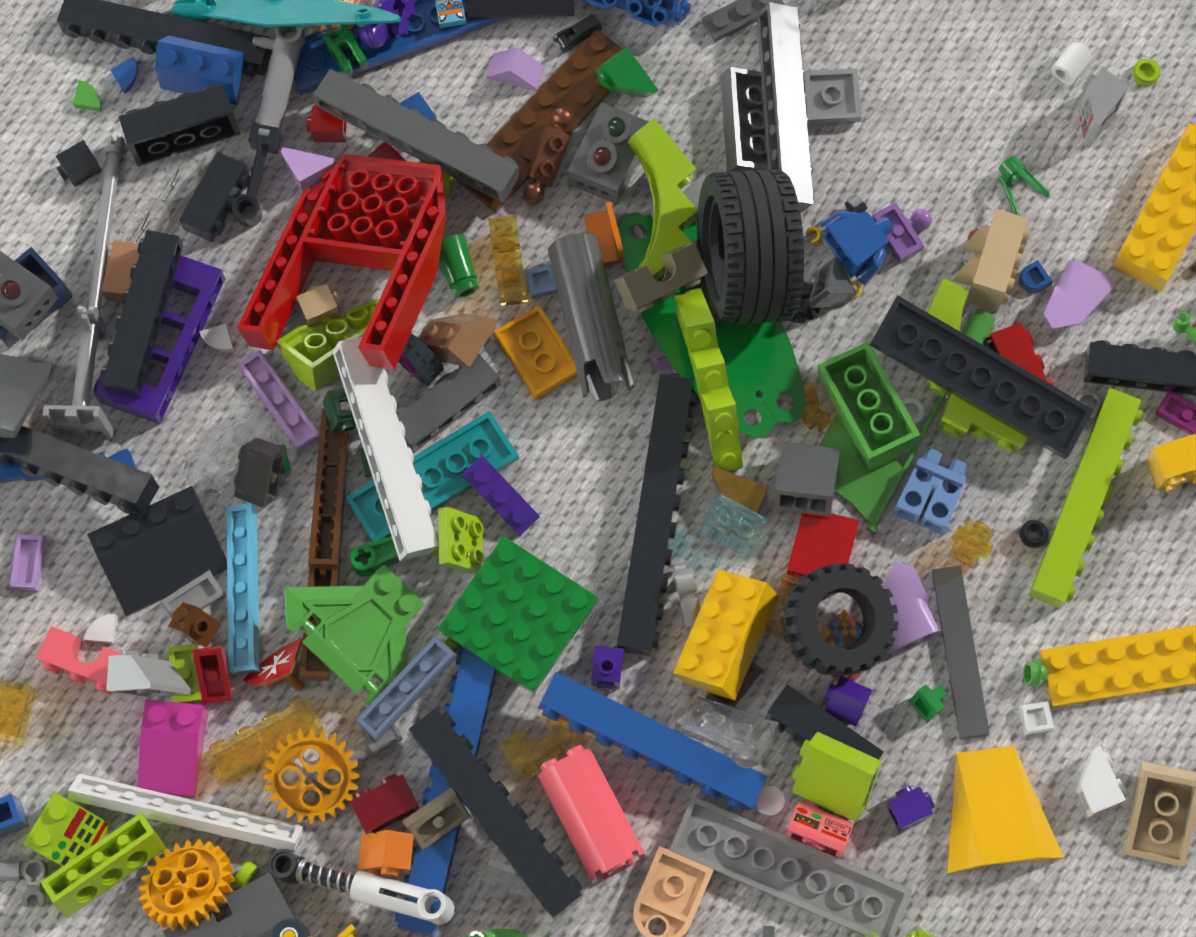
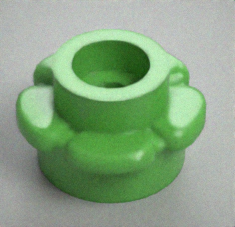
M1036 659L1034 662H1027L1024 665L1023 679L1026 685L1040 688L1042 683L1046 682L1048 674L1046 666L1041 665V661Z

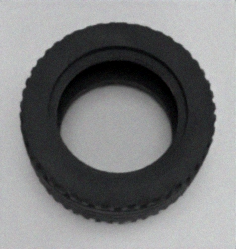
M780 169L711 173L705 177L702 183L697 214V250L708 274L700 277L705 300L715 323L718 325L788 321L797 313L804 278L802 218L794 184L790 176Z

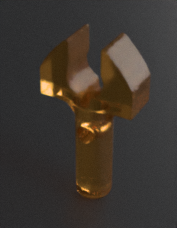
M809 382L804 386L808 408L801 412L802 420L810 430L817 426L818 432H821L829 425L831 421L830 414L820 409L816 386L813 382Z

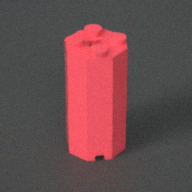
M579 745L566 752L567 757L559 761L554 758L543 763L540 766L542 771L537 776L591 884L597 883L596 876L600 875L602 880H605L634 864L632 858L636 855L639 860L644 858L645 853L591 749L584 750L583 746Z

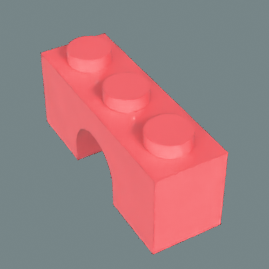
M51 626L36 657L44 664L42 668L56 675H59L60 671L70 674V680L85 685L86 681L96 684V690L111 695L112 692L106 691L109 656L121 655V653L103 646L96 660L90 663L79 662L78 654L83 642L77 636Z

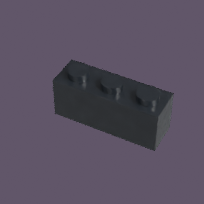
M219 152L215 154L179 219L183 230L210 242L214 241L216 235L220 236L222 234L228 213H233L232 204L234 199L238 197L241 190H246L249 184L250 174L245 163Z

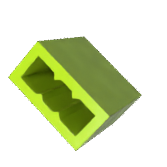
M817 732L811 741L805 740L800 750L799 756L803 757L801 764H797L793 772L792 780L795 783L792 792L857 822L867 807L882 761Z

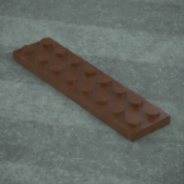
M596 30L488 142L487 146L492 149L493 153L501 157L508 156L519 166L520 177L504 203L457 179L456 181L497 213L529 179L525 175L543 127L546 125L554 127L552 122L553 112L561 107L567 108L572 112L573 122L570 127L563 131L571 135L611 93L608 88L601 85L595 69L622 50V48L602 32Z

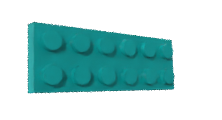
M490 411L413 456L415 473L421 477V491L424 500H427L430 505L431 512L472 488L461 474L481 455L498 472L519 460L518 453ZM374 480L345 497L372 542L391 536Z

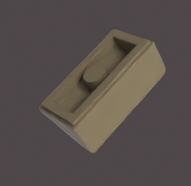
M450 788L404 819L403 823L410 834H414V840L420 849L424 850L469 819L471 815L454 790Z

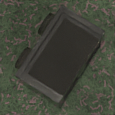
M255 438L242 445L238 453V460H240L238 472L234 478V497L262 508L277 500L286 448L260 438Z

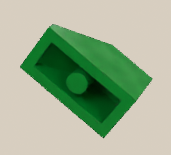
M628 47L623 48L595 69L599 82L603 87L608 88L610 92L647 98L659 91Z

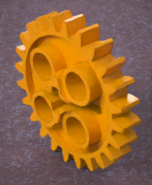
M310 727L309 734L305 736L303 731L298 729L297 738L295 739L288 733L286 735L287 744L279 740L277 741L276 745L280 750L279 752L270 750L269 755L274 761L265 762V767L272 770L263 775V779L271 780L270 783L265 785V791H274L269 801L279 800L280 802L276 810L280 811L286 807L288 809L286 818H290L293 813L298 814L297 820L299 823L304 816H308L310 824H313L315 816H319L320 820L325 822V813L328 812L335 818V808L338 807L345 810L346 804L343 800H353V795L349 790L358 789V784L351 781L359 778V772L351 770L358 766L357 760H349L354 753L353 749L344 751L346 741L343 740L337 744L335 742L336 733L326 738L324 728L319 735H315L313 727ZM307 749H315L319 752L320 757L315 761H308L303 756V753ZM292 758H298L301 764L309 773H313L314 771H316L317 781H319L326 788L330 789L331 793H325L322 787L314 778H310L309 780H307L306 770H304L297 763L293 762ZM291 769L296 771L299 777L293 782H288L283 778L282 774L286 770ZM329 769H335L339 771L341 776L338 780L332 782L327 780L324 774ZM308 790H315L320 797L315 802H308L303 794Z
M198 839L193 846L189 840H186L183 848L178 843H175L173 852L164 849L165 857L161 859L155 856L154 860L157 864L146 867L150 875L141 877L145 885L138 888L142 894L139 897V901L142 903V909L147 916L150 917L153 923L158 922L163 929L169 925L172 931H175L180 924L184 930H187L189 922H193L198 927L200 918L203 917L207 921L210 920V911L220 912L216 905L218 903H227L224 894L233 891L229 886L230 883L235 881L231 874L234 871L230 864L231 861L219 846L214 847L210 841L204 845Z

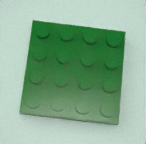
M503 536L440 624L438 632L521 687L535 694L599 601V597Z

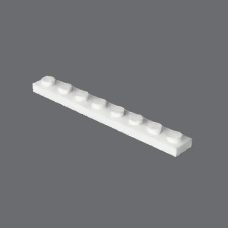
M78 774L68 789V800L82 804H89L136 816L142 812L146 818L162 821L167 824L192 828L196 831H205L223 837L247 841L252 844L287 849L291 852L295 851L303 833L302 825L83 774Z

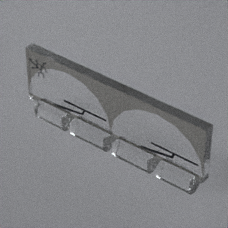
M173 152L163 167L166 172L170 173V176L160 172L148 189L156 195L155 198L145 193L133 211L141 217L140 220L130 215L121 228L120 232L128 236L126 241L139 244L140 239H144L146 230L170 234L209 166L186 153L180 156Z

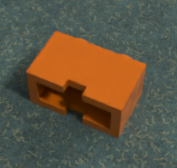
M384 830L378 831L376 834L368 833L361 835L357 870L381 877H397L399 872L410 870L414 834Z

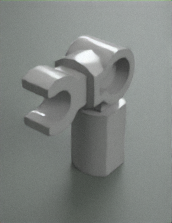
M684 562L674 564L675 574L673 576L679 595L685 627H693L700 611L698 596L695 593L697 592L695 579L692 571L686 569Z
M36 859L29 860L25 865L22 860H0V881H21L22 877H25L27 891L22 896L23 907H29V900L33 895L38 897V907H44L46 896L42 892L41 881L48 875L47 864Z

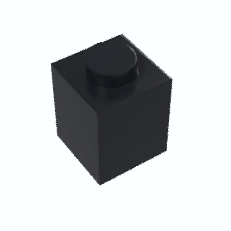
M84 140L56 155L60 163L56 169L64 182L69 179L74 187L102 171Z

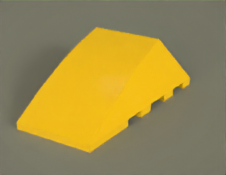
M1014 745L956 753L947 874L977 870L983 866L1028 860L1040 862L1064 858Z

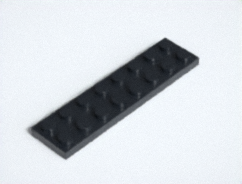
M898 295L869 343L876 350L1063 459L1069 457L1094 410Z

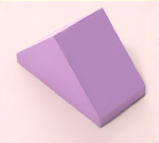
M517 47L493 54L486 79L538 91L545 66Z
M285 147L281 149L284 163L302 192L322 181L320 176L336 164L334 158Z

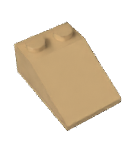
M1141 761L1135 786L1125 855L1181 867L1185 866L1196 817V772Z

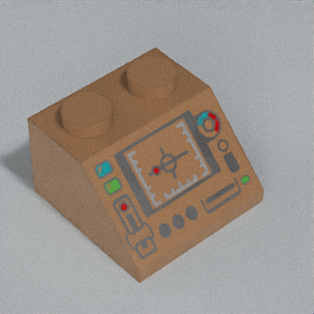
M464 313L432 319L422 329L419 339L435 354L440 362L470 368L498 321L494 318Z

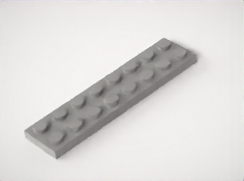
M692 796L669 849L674 853L707 866L717 873L867 937L872 931L881 937H894L912 892L911 889Z

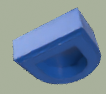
M1039 260L1024 267L1019 276L1020 286L1029 293L1040 292L1053 283Z

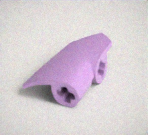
M1074 260L1068 261L1043 314L1050 328L1054 330L1080 325L1116 286V281L1084 263Z
M895 562L882 585L884 589H890L893 594L889 598L891 605L896 604L898 613L893 614L894 621H899L898 630L892 633L895 641L892 647H887L889 653L914 641L922 642L940 632L928 607L927 594L914 566Z

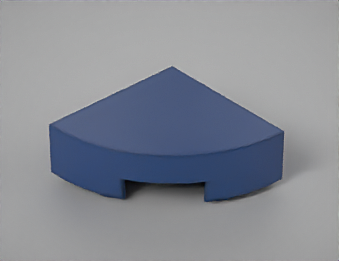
M134 57L110 69L124 94L133 88L137 78L138 66Z

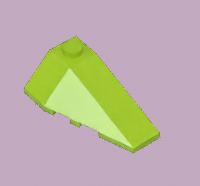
M379 299L350 308L343 316L334 319L331 316L322 318V323L308 328L305 324L297 327L277 340V347L297 378L315 392L335 380L340 374L332 351L339 341L363 337Z

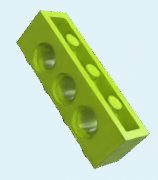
M141 812L41 881V884L53 904L68 918L167 848L153 826Z

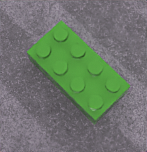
M868 341L818 364V379L868 470L919 447L920 433Z

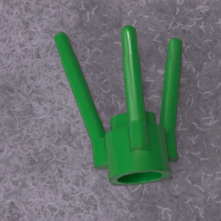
M1016 156L1006 159L999 166L998 169L1002 175L998 177V180L1003 185L1013 214L1020 216L1008 184L1010 182L1016 185L1025 180L1038 194L1043 193L1046 197H1049L1050 193L1027 171Z

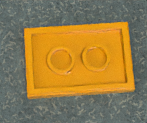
M540 304L492 331L493 336L535 401L578 376L573 355Z

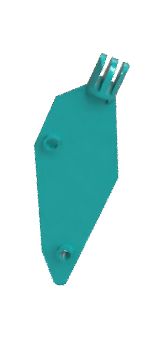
M177 0L171 9L172 16L205 23L212 17L264 27L356 24L359 27H366L374 23H396L401 20L399 15L377 7L335 0Z

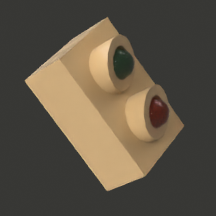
M996 209L990 226L983 225L980 229H974L969 232L968 242L963 250L979 254L980 257L974 256L970 260L962 261L958 265V273L953 279L956 282L971 286L966 303L998 312L1001 304H1007L1015 282L1014 278L1023 256L1022 252L1030 233V229H1026L1028 218Z

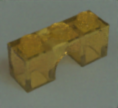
M516 215L488 218L500 305L502 307L528 303Z
M560 718L558 721L548 719L552 725V731L546 739L541 741L531 740L520 728L499 743L497 748L518 778L522 775L529 777L539 770L540 762L547 757L550 760L556 758L564 751L562 746L571 740L573 743H576L588 732L585 731L584 735L577 733L568 727L570 723Z

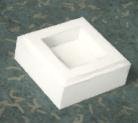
M1048 701L1018 707L1024 736L1054 730Z

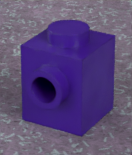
M595 646L591 685L597 686V690L613 692L614 688L620 689L624 649Z
M840 676L836 685L830 683L824 696V700L829 701L825 711L839 721H845L853 726H857L873 690Z
M911 786L895 793L896 798L889 800L886 804L898 832L930 818L933 815L932 809L935 808L928 792L923 793L921 787L912 789Z

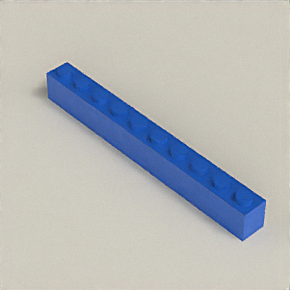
M459 648L456 665H460L458 675L452 676L449 692L453 693L451 704L446 703L444 712L446 711L456 723L453 729L460 737L464 734L474 746L471 753L477 759L497 670L466 649ZM431 763L429 777H433L431 788L425 789L422 801L423 806L451 788L433 763ZM461 824L424 850H421L418 844L413 846L412 868L410 875L404 876V883L426 889H435L445 895ZM404 897L406 901L417 903V900ZM440 900L432 904L431 914L439 911L441 907ZM395 912L394 922H398L397 927L400 930L435 937L437 924Z

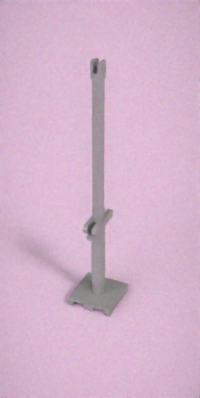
M112 135L108 137L107 160L87 308L85 306H78L77 315L83 327L72 406L44 405L42 416L57 438H63L64 431L76 432L79 438H90L91 432H103L107 439H112L114 428L101 407L89 406L97 342L100 340L99 334H106V324L100 315L103 294L101 289L106 271L120 158L122 157L124 138L117 135L116 144Z

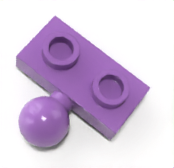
M895 202L872 214L875 222L884 217L891 221L893 232L886 235L889 247L899 262L923 251L924 245L914 230L924 231L931 226L932 216L927 210L918 209L912 213L910 220H907Z

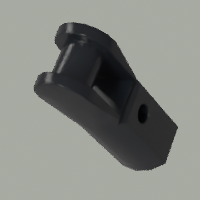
M592 13L576 24L556 33L553 41L559 43L562 53H566L589 38L596 30L601 31V23L595 14ZM573 35L574 38L570 40L567 38L568 36Z

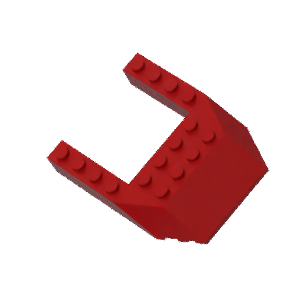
M344 154L333 168L328 169L320 176L322 181L312 190L307 188L300 195L237 329L250 347L274 350L276 341L279 339L297 301L296 296L300 295L315 261L392 271L358 348L370 366L395 370L436 278L446 222L442 168L440 165Z

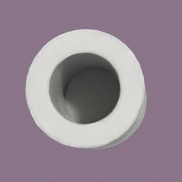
M1081 42L1070 43L1052 66V74L1065 84H1073L1092 59L1090 49Z

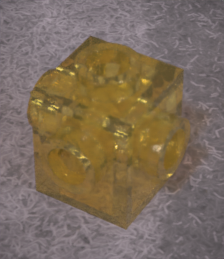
M969 519L965 527L959 525L951 539L955 543L948 555L974 569L980 557L986 560L993 549L994 544L990 543L994 533L990 532V528L980 521L973 522Z

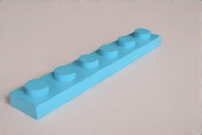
M253 503L226 507L228 672L233 675L260 671L257 505Z

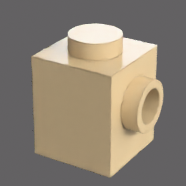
M327 284L312 286L306 293L296 296L309 327L322 323V318L331 316L332 319L340 317L338 307L342 306L336 290L330 292Z

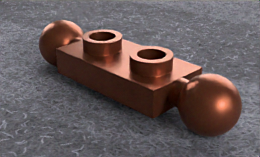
M561 107L556 109L552 114L554 127L546 125L541 132L525 175L533 179V182L528 184L523 191L524 199L529 204L536 205L541 203L545 196L543 184L553 186L571 138L570 135L563 132L573 122V114L567 108Z

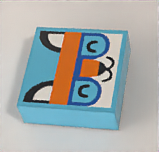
M435 0L440 28L466 24L462 0Z

